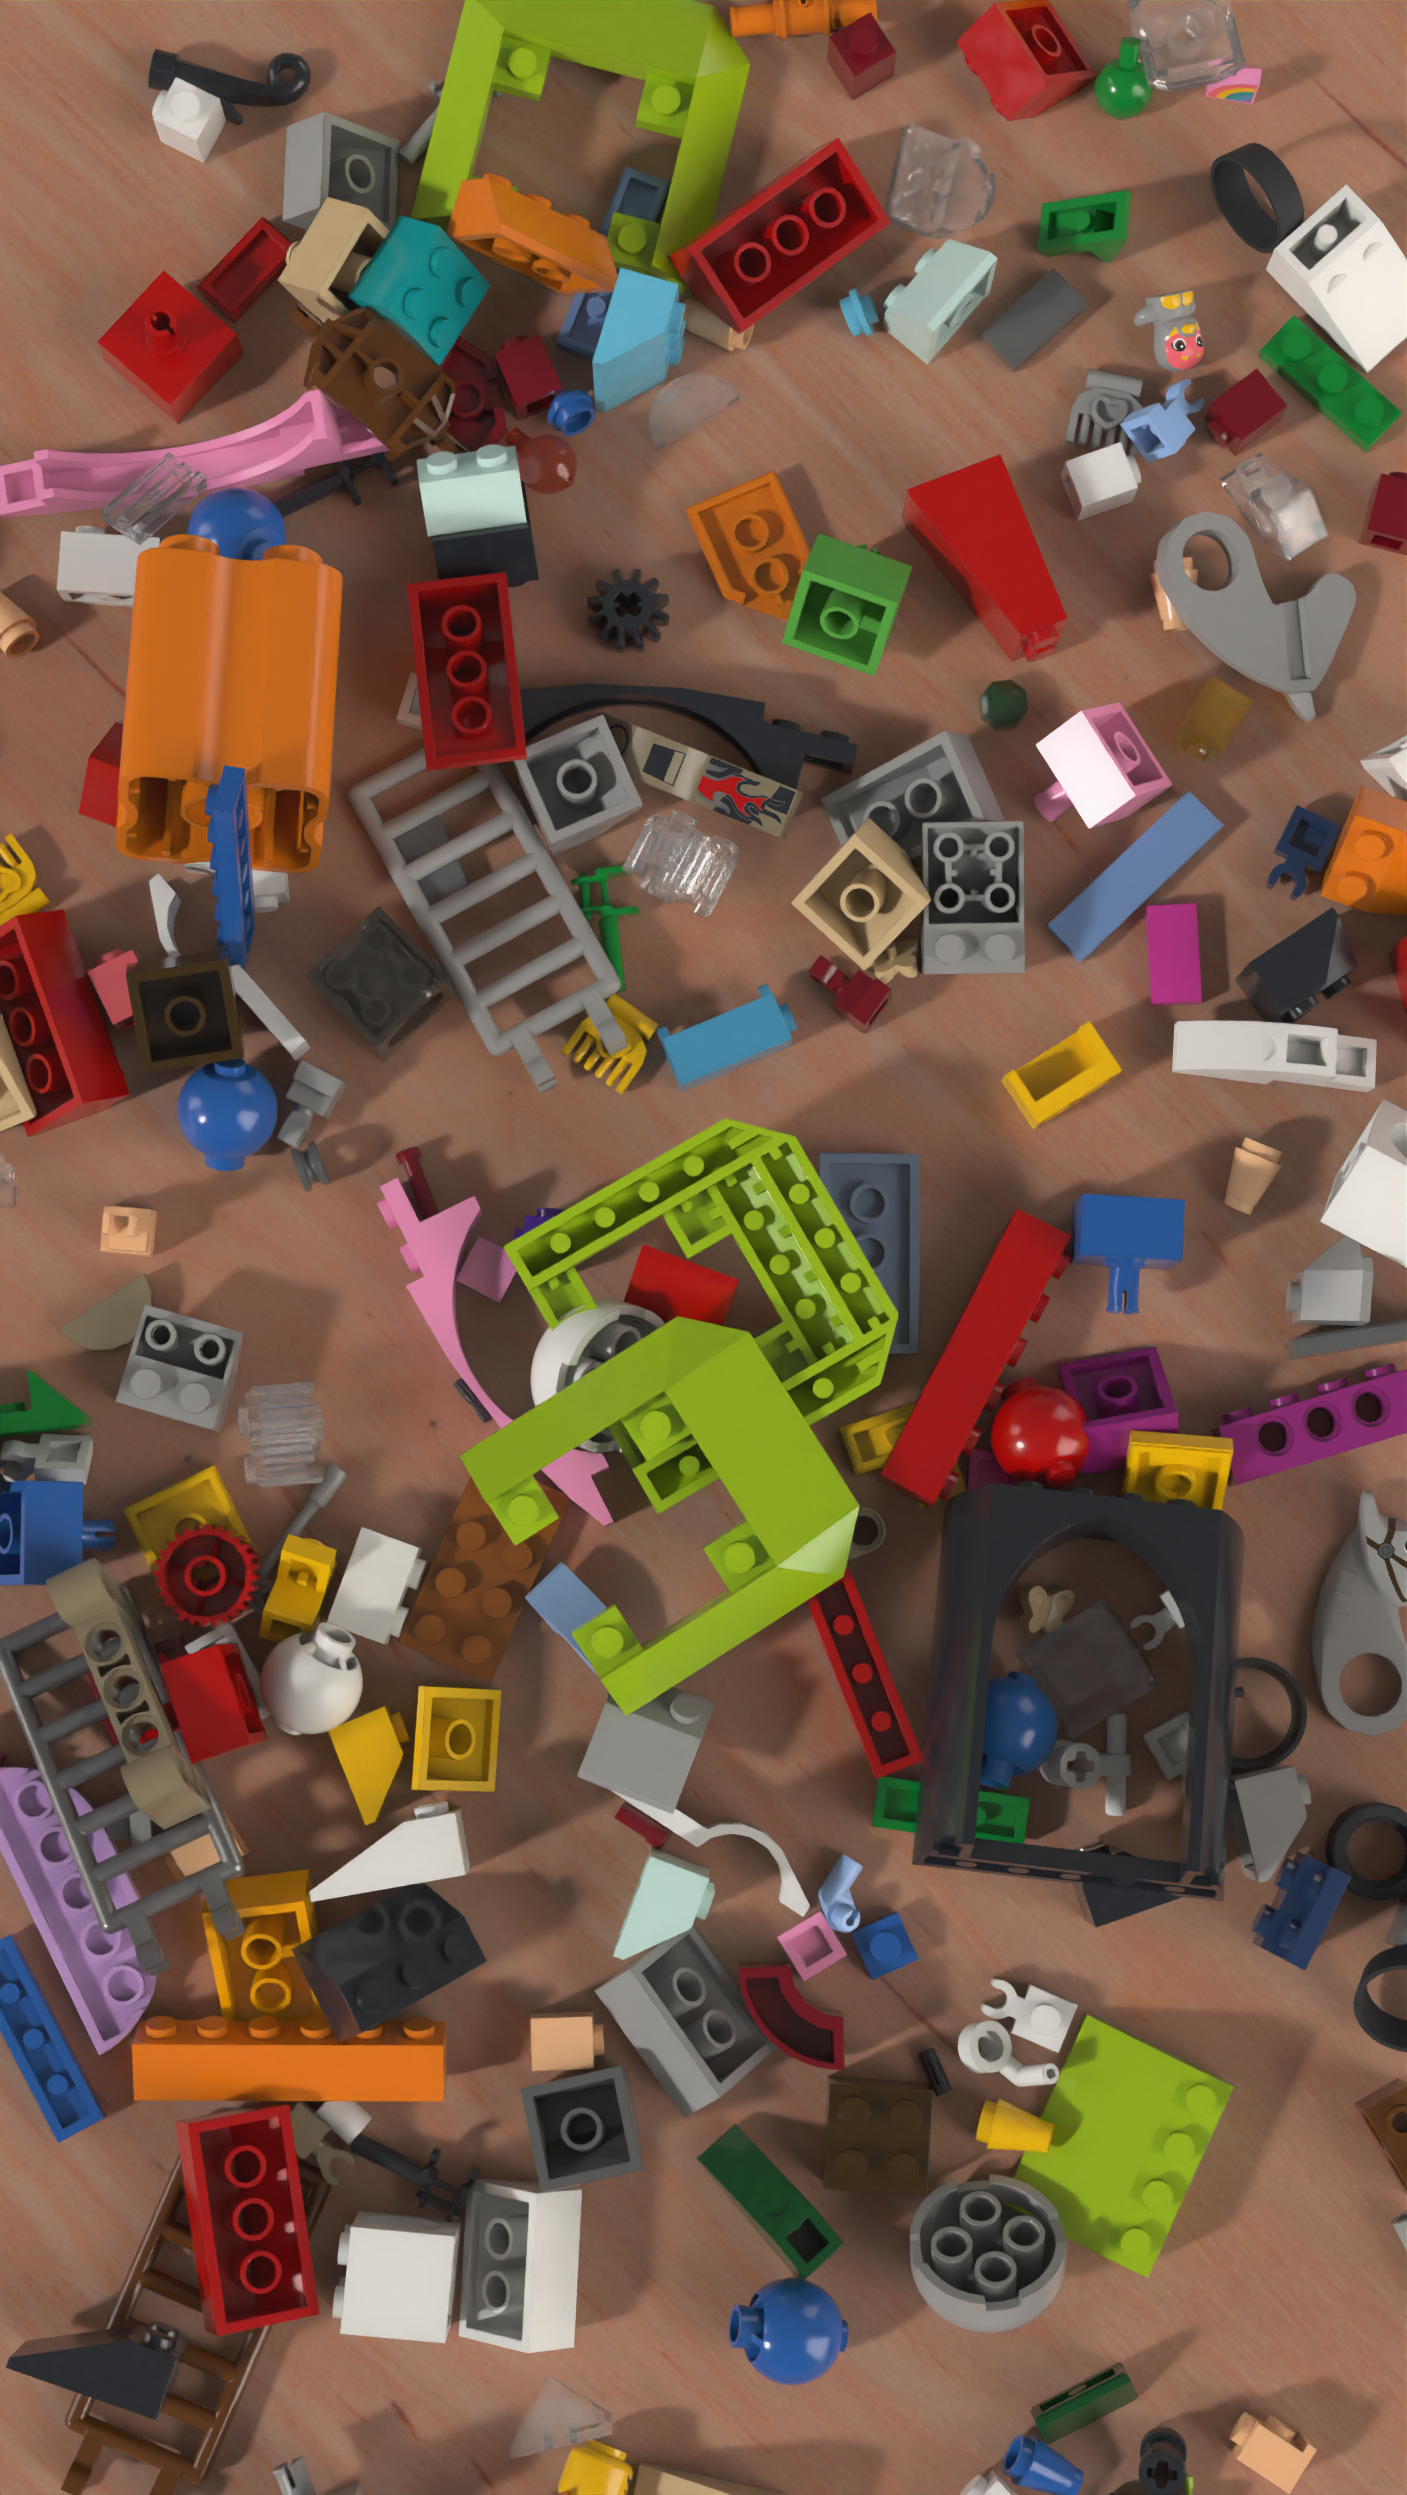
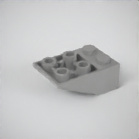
M1024 821L922 823L921 881L931 901L920 912V973H1025Z

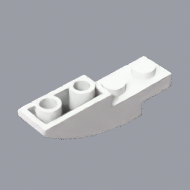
M1178 1021L1174 1024L1172 1072L1259 1084H1268L1273 1080L1369 1092L1375 1088L1377 1040L1338 1035L1337 1028L1259 1021Z

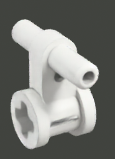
M1109 1713L1107 1715L1106 1753H1098L1095 1748L1088 1744L1056 1740L1049 1758L1039 1767L1043 1778L1054 1785L1082 1790L1094 1785L1100 1776H1106L1105 1813L1109 1816H1123L1126 1813V1776L1131 1775L1132 1754H1127V1715L1125 1713ZM1068 1761H1073L1072 1767L1067 1768Z

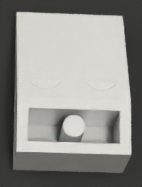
M1346 184L1274 249L1266 270L1355 364L1367 374L1407 338V259L1382 221Z

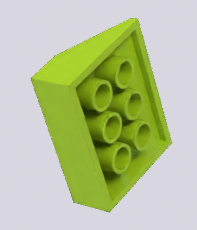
M1086 2014L1059 2073V2078L1054 2084L1039 2117L1044 2121L1055 2123L1049 2152L1045 2154L1038 2151H1024L1012 2178L1031 2185L1052 2202L1059 2212L1058 2219L1064 2230L1065 2237L1102 2257L1148 2278L1234 2087L1225 2079ZM1003 2203L1026 2216L1037 2219L1032 2213L1018 2205Z

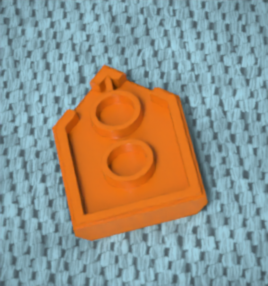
M775 470L686 507L685 512L723 597L788 622L801 574L811 549Z

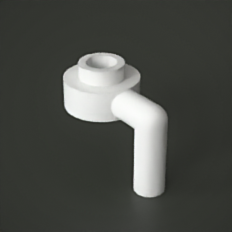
M987 2020L970 2023L962 2030L959 2036L958 2052L960 2059L965 2067L974 2073L983 2074L999 2071L1018 2087L1054 2084L1059 2078V2070L1052 2063L1024 2066L1011 2056L1012 2044L1007 2030L996 2021ZM978 2041L980 2042L982 2047L981 2054L978 2050Z

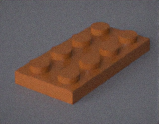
M470 1476L397 1643L491 1683L527 1602L525 1596L531 1592L571 1499L564 1493L538 1483L559 1515V1518L515 1546Z

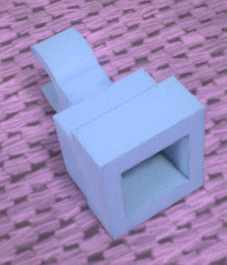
M1185 379L1171 385L1167 390L1164 404L1160 405L1158 402L1131 412L1120 424L1147 463L1176 454L1186 443V439L1194 432L1195 427L1187 416L1201 410L1205 401L1201 398L1187 403L1184 391L1191 384L1190 379Z

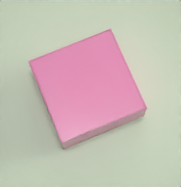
M478 1236L456 1281L501 1305L518 1272L505 1249Z
M821 1910L816 1911L777 1935L778 1940L803 1981L847 1955Z

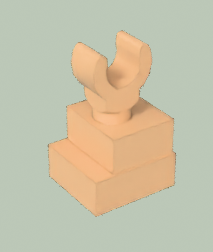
M104 1206L100 1251L103 1253L153 1257L157 1212L151 1209Z

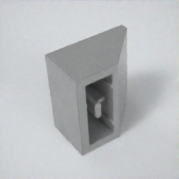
M145 1304L115 1402L220 1433L235 1385L243 1333Z

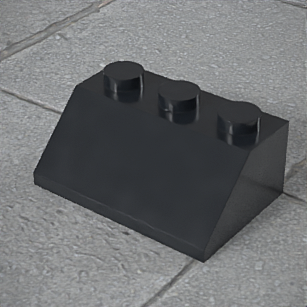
M424 1882L407 1885L291 1949L338 2042L365 2032L487 1962L465 1917Z

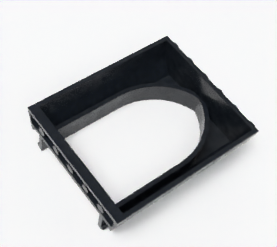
M1018 1481L1014 1485L991 1483L969 1492L958 1494V1497L944 1511L912 1858L913 1865L1223 1902L1245 1544L1242 1529L1231 1516L1222 1510L1196 1507V1503L1185 1499H1172L1166 1503L1146 1501L1144 1496L1135 1493H1120L1115 1497L1095 1495L1093 1490L1084 1487H1069L1064 1491L1044 1489L1042 1484L1034 1481ZM1078 1537L1115 1541L1132 1550L1159 1576L1174 1599L1185 1624L1192 1660V1684L1180 1862L975 1838L991 1648L998 1610L1010 1588L1029 1566L1048 1551Z

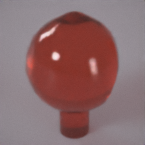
M514 428L508 433L506 444L516 447V452L519 454V474L529 489L539 494L553 495L564 491L573 484L578 467L577 457L573 448L563 438L548 434L530 438L519 428Z

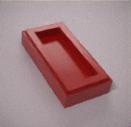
M262 216L197 285L198 292L235 324L282 274L287 265V251L293 242Z

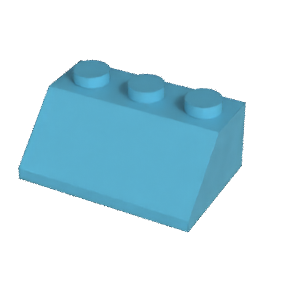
M620 268L592 361L595 409L597 411L605 413L666 380L670 365L679 366L686 340L683 337L686 321L683 320L686 304L679 302V284Z

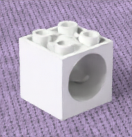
M1383 1099L1336 1174L1320 1222L1407 1268V1111Z
M359 2211L352 2225H345V2231L341 2232L338 2264L347 2265L346 2277H340L339 2285H336L332 2317L342 2318L340 2334L445 2344L452 2321L461 2220H452L449 2223L446 2219Z

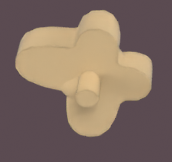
M910 937L902 939L896 944L891 942L870 964L867 970L875 973V978L884 984L892 980L895 974L908 978L917 976V961L920 957L918 940Z
M1031 1582L1023 1584L1020 1588L1019 1597L1024 1613L1019 1619V1625L1023 1630L1031 1633H1036L1040 1629L1050 1635H1059L1063 1629L1062 1618L1070 1610L1075 1599L1073 1591L1056 1586L1046 1592L1043 1587Z

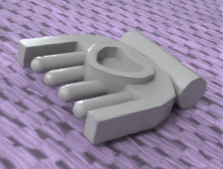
M1089 369L1085 388L1090 390L1080 393L1072 405L1064 444H1073L1079 416L1082 417L1078 444L1080 446L1086 444L1091 419L1095 424L1091 446L1093 448L1099 447L1102 431L1107 432L1104 448L1113 445L1116 428L1131 412L1143 408L1135 399L1140 397L1143 379ZM1121 427L1119 442H1121L1125 452L1128 435ZM1131 441L1129 455L1137 458L1139 450Z

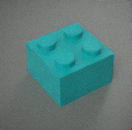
M399 215L348 297L358 308L368 306L433 364L440 366L491 285L440 226Z

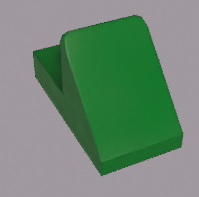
M1123 190L1042 203L1037 250L1046 257L1090 251L1106 263L1112 262L1127 241L1131 193Z
M28 1370L31 1410L25 1409V1402L0 1404V1438L92 1426L89 1414L38 1373Z

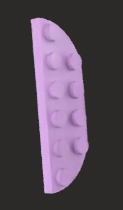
M29 1767L0 1768V1851L98 2054L101 2055L122 2041L136 2027L139 2020L142 2019L154 1995L158 1975L152 1977L148 1971H142L135 1952V1946L127 1928L114 1934H106L101 1929L39 1770ZM73 1787L69 1789L79 1816L96 1809L93 1803L78 1788ZM107 1826L87 1835L97 1863L119 1853L115 1842L108 1841ZM129 1871L105 1882L116 1910L141 1898ZM149 1917V1918H150V1921H151V1923H152V1926H153V1928H154V1931H155L154 1924H153V1922H152V1920H151V1917Z

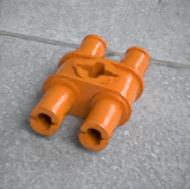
M773 0V3L730 6L732 38L775 34V38H780L781 41H785L788 36L823 34L824 37H829L830 34H834V29L844 28L870 12L877 21L876 0H805V4H802L801 0Z

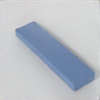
M625 166L599 233L608 237L613 212L658 223L668 197L671 182ZM613 292L575 294L556 341V349L593 361Z
M1188 791L1047 925L1046 929L1081 963L1212 839L1224 825Z

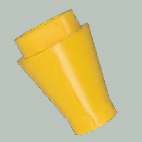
M999 2098L998 2103L986 2100L979 2120L976 2141L987 2143V2149L1038 2151L1048 2154L1055 2123L1044 2121Z

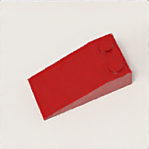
M506 572L407 584L427 771L527 759L514 627Z

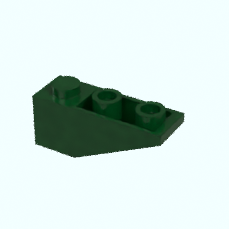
M736 2124L732 2125L696 2158L796 2278L807 2279L845 2244L814 2206Z

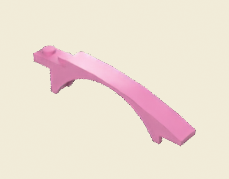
M318 389L305 392L290 408L261 424L231 435L196 444L129 453H78L51 449L33 452L34 459L0 466V515L6 518L135 505L213 493L228 487H246L305 475L304 469L385 452L390 449L340 406H334Z
M396 1178L379 1186L385 1199L377 1202V1205L389 1229L399 1226L407 1241V1244L399 1247L410 1272L414 1274L421 1270L424 1276L406 1285L450 1363L500 1428H503L513 1420L506 1416L491 1401L471 1371L462 1348L456 1318V1278L469 1239L483 1216L481 1208L475 1196H472L420 1222L401 1182ZM572 1449L541 1469L572 1501L604 1527L614 1523L592 1477L610 1469L602 1453L595 1454Z

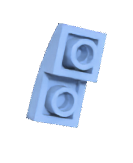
M560 1562L525 1596V1599L552 1630L562 1636L590 1669L596 1673L572 1636L571 1631L607 1607L565 1564Z

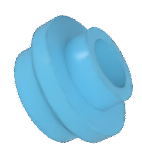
M857 288L849 290L850 296L841 299L840 305L853 337L863 333L867 337L874 335L872 324L879 322L880 319L871 295L868 293L861 296Z

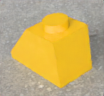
M389 1706L374 1710L328 1731L365 1825L373 1823L380 1818L407 1754L404 1743L411 1740L401 1712L392 1714Z

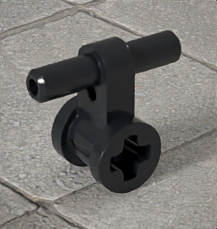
M1159 2427L1150 2430L1144 2435L1140 2445L1141 2460L1138 2473L1140 2482L1150 2492V2495L1174 2494L1180 2490L1186 2478L1185 2461L1187 2446L1185 2440L1178 2432L1170 2428ZM1158 2460H1166L1168 2463H1161ZM1110 2493V2494H1108V2495H1129V2494Z

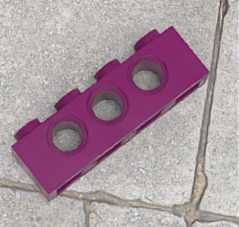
M1394 1363L1365 1371L1368 1381L1349 1387L1345 1377L1317 1386L1320 1396L1301 1401L1299 1393L1296 1392L1270 1400L1269 1403L1272 1411L1253 1416L1251 1408L1247 1407L1222 1415L1224 1425L1211 1430L1214 1437L1233 1438L1234 1451L1228 1476L1229 1487L1407 1433V1369L1397 1372ZM1361 1394L1372 1397L1377 1404V1415L1372 1422L1361 1420L1355 1412V1402ZM1313 1409L1325 1412L1330 1420L1329 1431L1323 1437L1312 1434L1307 1427V1416ZM1264 1424L1275 1425L1282 1434V1444L1275 1452L1264 1449L1259 1442L1258 1434Z

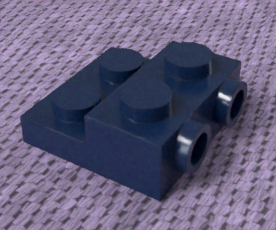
M1297 1852L1294 1860L1286 1858L1274 1881V1885L1279 1887V1890L1271 1906L1263 1904L1253 1922L1251 1931L1257 1934L1253 1944L1306 1970L1351 1876L1300 1852Z

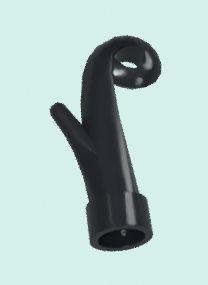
M155 49L149 71L148 87L158 91H169L177 77L220 98L225 117L232 123L241 125L243 123L242 115L230 103L262 107L290 104L297 101L308 89L311 81V71L307 62L301 56L294 53H282L275 56L269 63L267 69L268 85L180 59L177 53ZM286 68L293 69L296 73L294 81L284 86L279 80V73Z

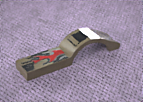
M601 712L600 715L603 714L631 778L782 839L786 838L803 792Z

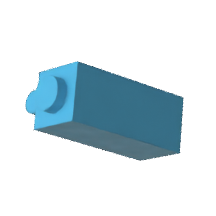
M767 983L757 987L761 998L670 1036L666 1026L656 1029L681 1092L791 1046L793 1038L790 1032L797 1030L795 1020L786 1002L777 1004L774 994L771 993Z

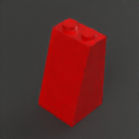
M1001 454L907 489L902 520L906 529L1012 662L1026 657L1027 662H1033L1052 654L1055 651L1054 645L1059 643L1068 618Z

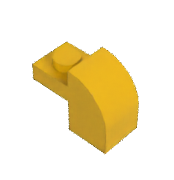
M288 1534L281 1551L277 1578L263 1609L259 1637L280 1643L284 1639L301 1632H305L307 1638H309L311 1632L316 1631L338 1564L335 1561L336 1549L327 1547L315 1539H303Z

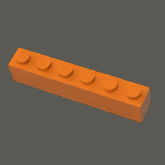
M156 2016L148 2020H139L132 2042L134 2101L444 2102L447 2082L446 2021H433L426 2017H413L406 2021H382L361 2034L338 2042L327 2018L320 2016L309 2017L302 2021H279L277 2018L270 2016L256 2017L251 2021H228L220 2016H208L200 2020H175L169 2016Z

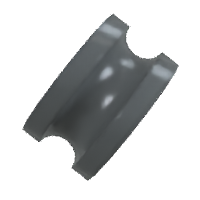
M314 1141L308 1143V1148L305 1151H299L297 1148L290 1150L306 1192L312 1190V1186L316 1182H321L323 1185L330 1183L324 1163Z

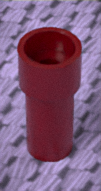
M626 1801L614 1817L646 1838L645 1842L659 1851L672 1833V1830Z

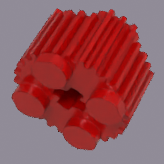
M199 1524L195 1525V1529L191 1527L185 1528V1533H176V1541L168 1540L166 1543L168 1548L159 1551L162 1559L155 1560L159 1570L153 1571V1575L158 1577L155 1587H161L162 1590L158 1593V1596L165 1597L166 1599L163 1603L164 1607L171 1606V1614L179 1615L178 1620L180 1622L189 1621V1625H200V1627H208L211 1624L212 1626L222 1625V1622L229 1623L233 1619L242 1616L244 1610L250 1608L248 1601H255L257 1597L253 1592L260 1590V1586L256 1584V1581L262 1579V1575L257 1574V1570L262 1567L261 1564H258V1553L252 1544L245 1542L246 1537L244 1535L236 1537L237 1531L235 1529L227 1530V1526ZM211 1561L217 1565L215 1571L220 1572V1580L218 1583H211L207 1590L201 1587L203 1579L196 1578L198 1568L207 1567Z

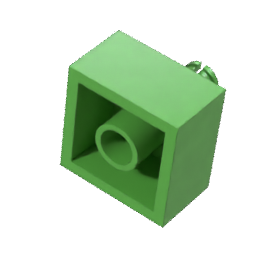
M818 533L801 574L782 644L875 676L889 642L913 566L882 556L873 546L870 552L866 550L867 544L854 546Z

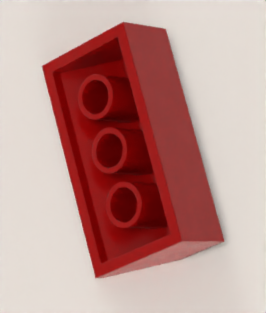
M837 138L811 151L676 249L668 257L693 296L740 334L880 232L891 221L844 145Z
M64 909L16 915L1 925L0 1011L37 1112L34 1118L22 1122L27 1137H31L102 1112L129 1096L130 1093Z
M289 2104L224 2111L175 2121L205 2330L216 2336L320 2315Z

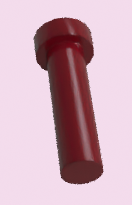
M414 1146L398 1152L395 1157L398 1165L403 1164L424 1219L438 1214V1210L418 1159L422 1156L419 1147Z

